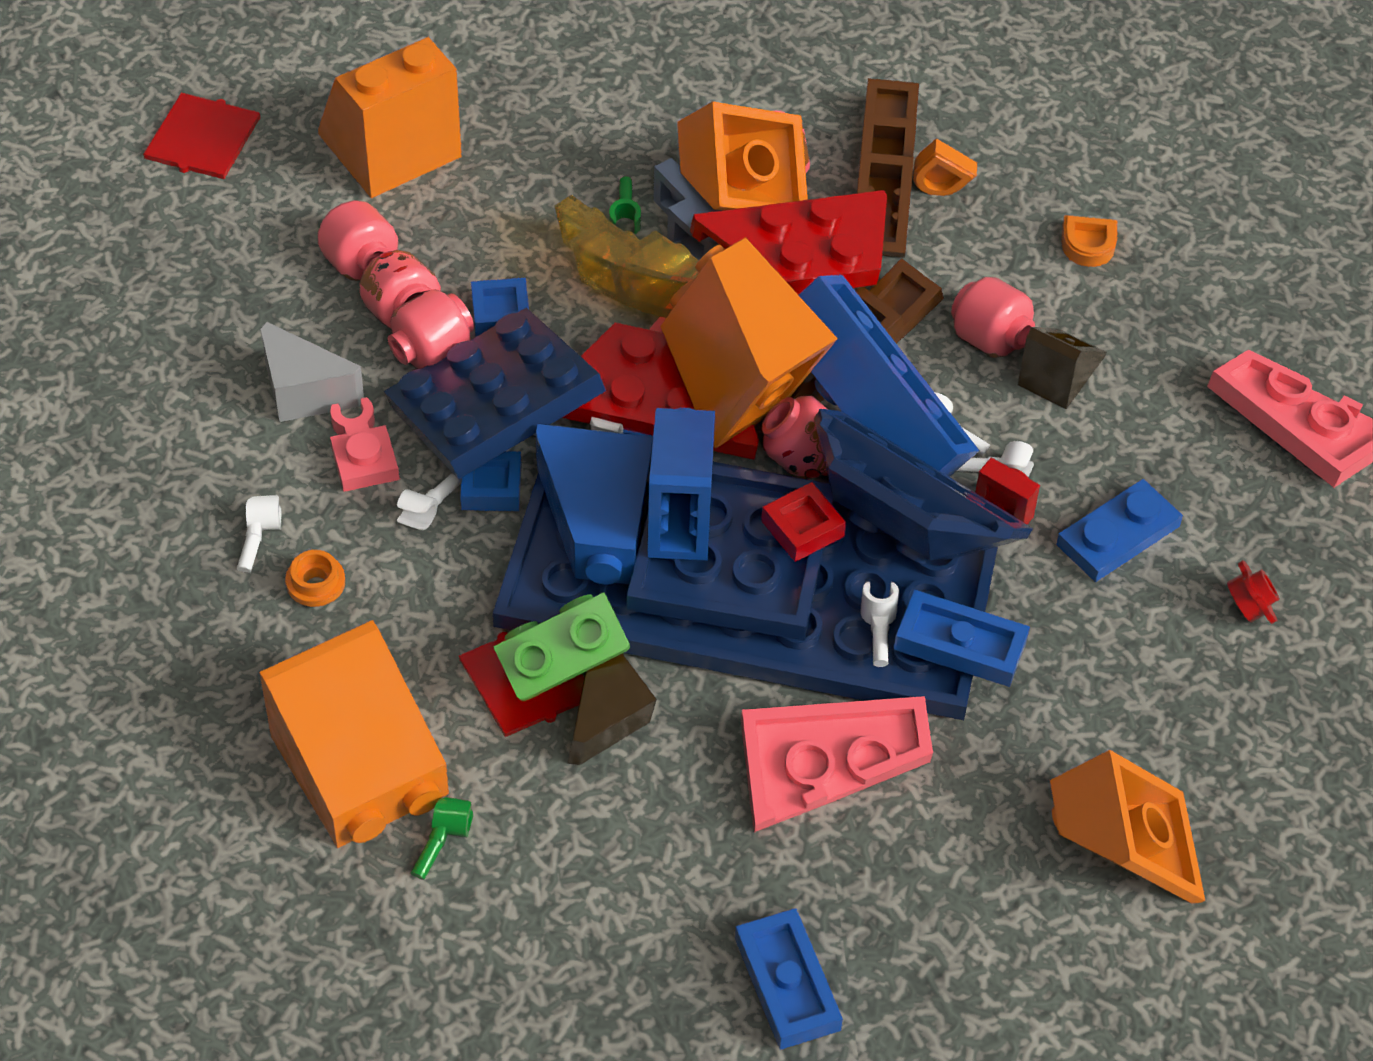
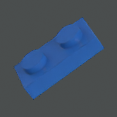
M1142 479L1060 532L1056 545L1094 582H1097L1180 527L1183 515L1147 481Z
M914 590L896 634L894 650L1010 687L1028 639L1030 626Z
M791 909L736 926L735 941L779 1049L782 1050L841 1031L842 1015L797 909Z

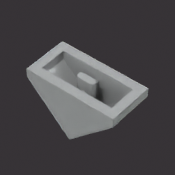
M269 322L265 323L260 330L266 367L279 422L330 413L331 405L339 404L341 410L359 407L361 399L364 398L361 366Z

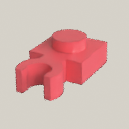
M367 397L361 399L362 414L356 418L344 417L341 414L339 404L331 405L332 427L338 434L330 437L331 449L343 492L400 480L399 468L386 425L374 427L373 404Z

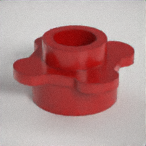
M1244 560L1240 561L1237 564L1242 574L1227 582L1229 591L1237 606L1250 623L1264 615L1271 624L1277 622V617L1271 605L1279 601L1280 598L1271 580L1262 569L1253 574Z

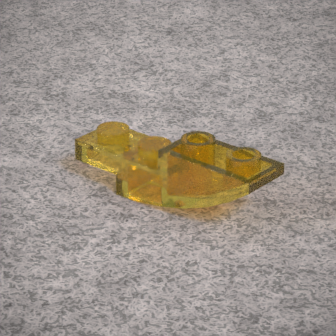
M572 195L554 205L563 243L574 252L580 281L621 304L645 313L667 318L674 308L670 303L672 296L683 285L695 279L699 274L695 269V265L699 260L692 256L683 244L673 243L656 230L639 241L631 231H623L608 221L599 209L588 207Z

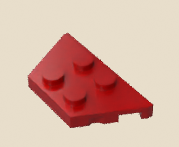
M884 190L693 214L690 232L698 241L710 237L725 249L747 238L798 295L818 276L843 275L853 288L877 285L882 265L887 194Z
M615 322L581 355L600 374L606 391L562 418L590 424L591 417L622 424L623 430L653 436L656 408H691L694 410L695 408L664 334ZM751 425L716 449L713 446V451L754 460L759 442L754 425Z

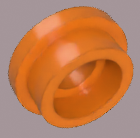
M308 550L299 554L292 561L285 577L286 588L291 598L299 604L309 607L324 606L336 600L343 592L345 587L344 569L328 552ZM315 577L324 579V581L319 583H307L308 580Z

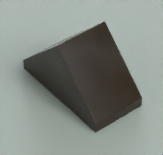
M1031 327L1026 337L1018 386L1067 409L1104 359L1107 352L1061 329Z
M623 653L585 672L567 764L581 765L650 723L657 699Z

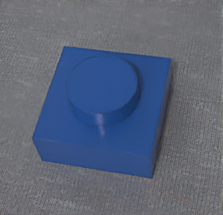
M526 278L471 281L475 337L494 327L502 317L511 313H517L524 308L529 309Z
M505 451L462 477L461 510L519 511L522 470L521 452Z

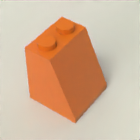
M429 37L335 77L318 128V134L370 198L376 197L462 157L457 68Z
M747 238L742 239L727 249L717 245L697 262L695 269L699 274L695 279L683 285L672 296L670 303L674 308L660 326L695 410L715 411L713 444L715 449L767 416L769 411L782 399L790 397L838 339Z
M373 620L259 672L271 738L337 848L352 841L356 843L370 841L385 829L386 824L409 813L414 816L425 814L435 807L438 800L449 794L446 762Z

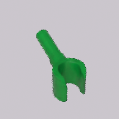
M628 176L620 179L619 200L610 206L609 227L613 234H616V222L621 218H628L634 221V234H637L641 228V208L637 202L632 200L633 181Z
M445 797L437 801L434 807L432 831L428 837L429 840L410 872L411 875L425 880L445 844L447 834L468 837L473 819L470 801Z

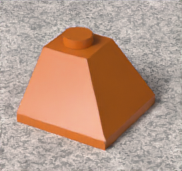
M711 102L677 122L680 172L713 209L731 210L808 200L801 115Z
M1111 750L1050 780L1054 802L1052 818L1059 831V835L1190 903L1205 901L1183 791Z

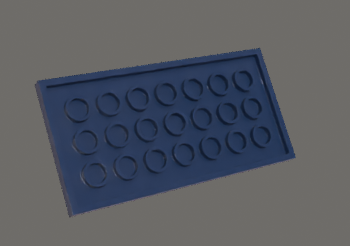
M713 461V465H719V466H725V467H731V468H737V469H743V470H749V471L767 473V474H772V475H778V476H784V477H790V478L808 480V479H803V478H798V477H793V476H787V475H782V474H777V473H772V472H766V471H761V470H756V469H751V468H745V467H740V466H735V465H730V464H724V463H719V462H714V461ZM538 474L495 604L493 627L514 630L521 625L537 621L540 624L561 614L559 610L570 601L588 594L595 597L604 592L630 644L629 650L624 653L863 701L925 696L928 714L964 721L973 675L894 650L895 638L914 590L985 612L998 547L953 559H928L926 564H922L900 553L895 548L898 540L880 529L878 534H875L855 525L847 518L850 510L834 500L833 507L846 521L845 536L824 547L805 641L627 610V593L630 584H599L591 580L575 578ZM648 499V505H647L645 523H646V519H647V515H648V511H649V499ZM866 582H870V594L879 599L889 597L891 582L895 583L899 589L896 618L889 624L888 665L885 667L873 665V631H871V624L867 623L861 616L862 593Z

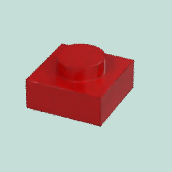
M991 457L978 473L975 493L1028 525L1034 518L1040 484L1029 479L1022 471L1010 468Z
M813 482L762 507V523L794 562L845 536L846 521Z

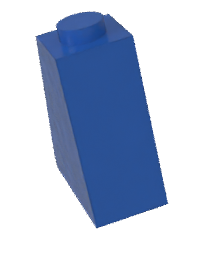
M656 408L649 478L648 558L708 561L715 411L694 410L691 408Z
M537 424V471L575 578L587 579L599 584H630L643 535L649 499L653 437Z

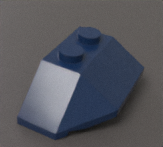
M819 409L814 421L833 499L850 510L847 518L855 525L875 534H878L881 529L896 538L898 541L895 548L908 558L922 564H926L928 559H953L1027 539L1033 530L1032 527L844 412Z

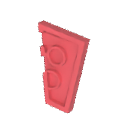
M1251 350L1245 351L1213 371L1207 385L1209 389L1333 488L1373 463V419L1360 413L1363 404L1345 395L1340 402L1312 390L1309 378Z
M925 696L742 710L741 714L754 832L930 763L933 755Z

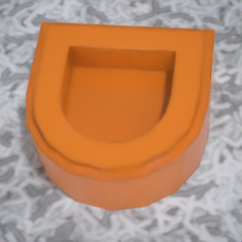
M937 138L924 148L914 161V183L917 188L929 195H952L977 176V162Z
M1064 215L1062 248L1069 260L1086 267H1097L1108 263L1113 257L1116 248L1117 220Z

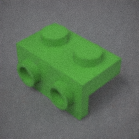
M604 592L595 597L588 594L576 598L559 610L561 614L540 624L537 621L521 625L505 636L506 641L493 646L519 700L527 701L629 650V641Z

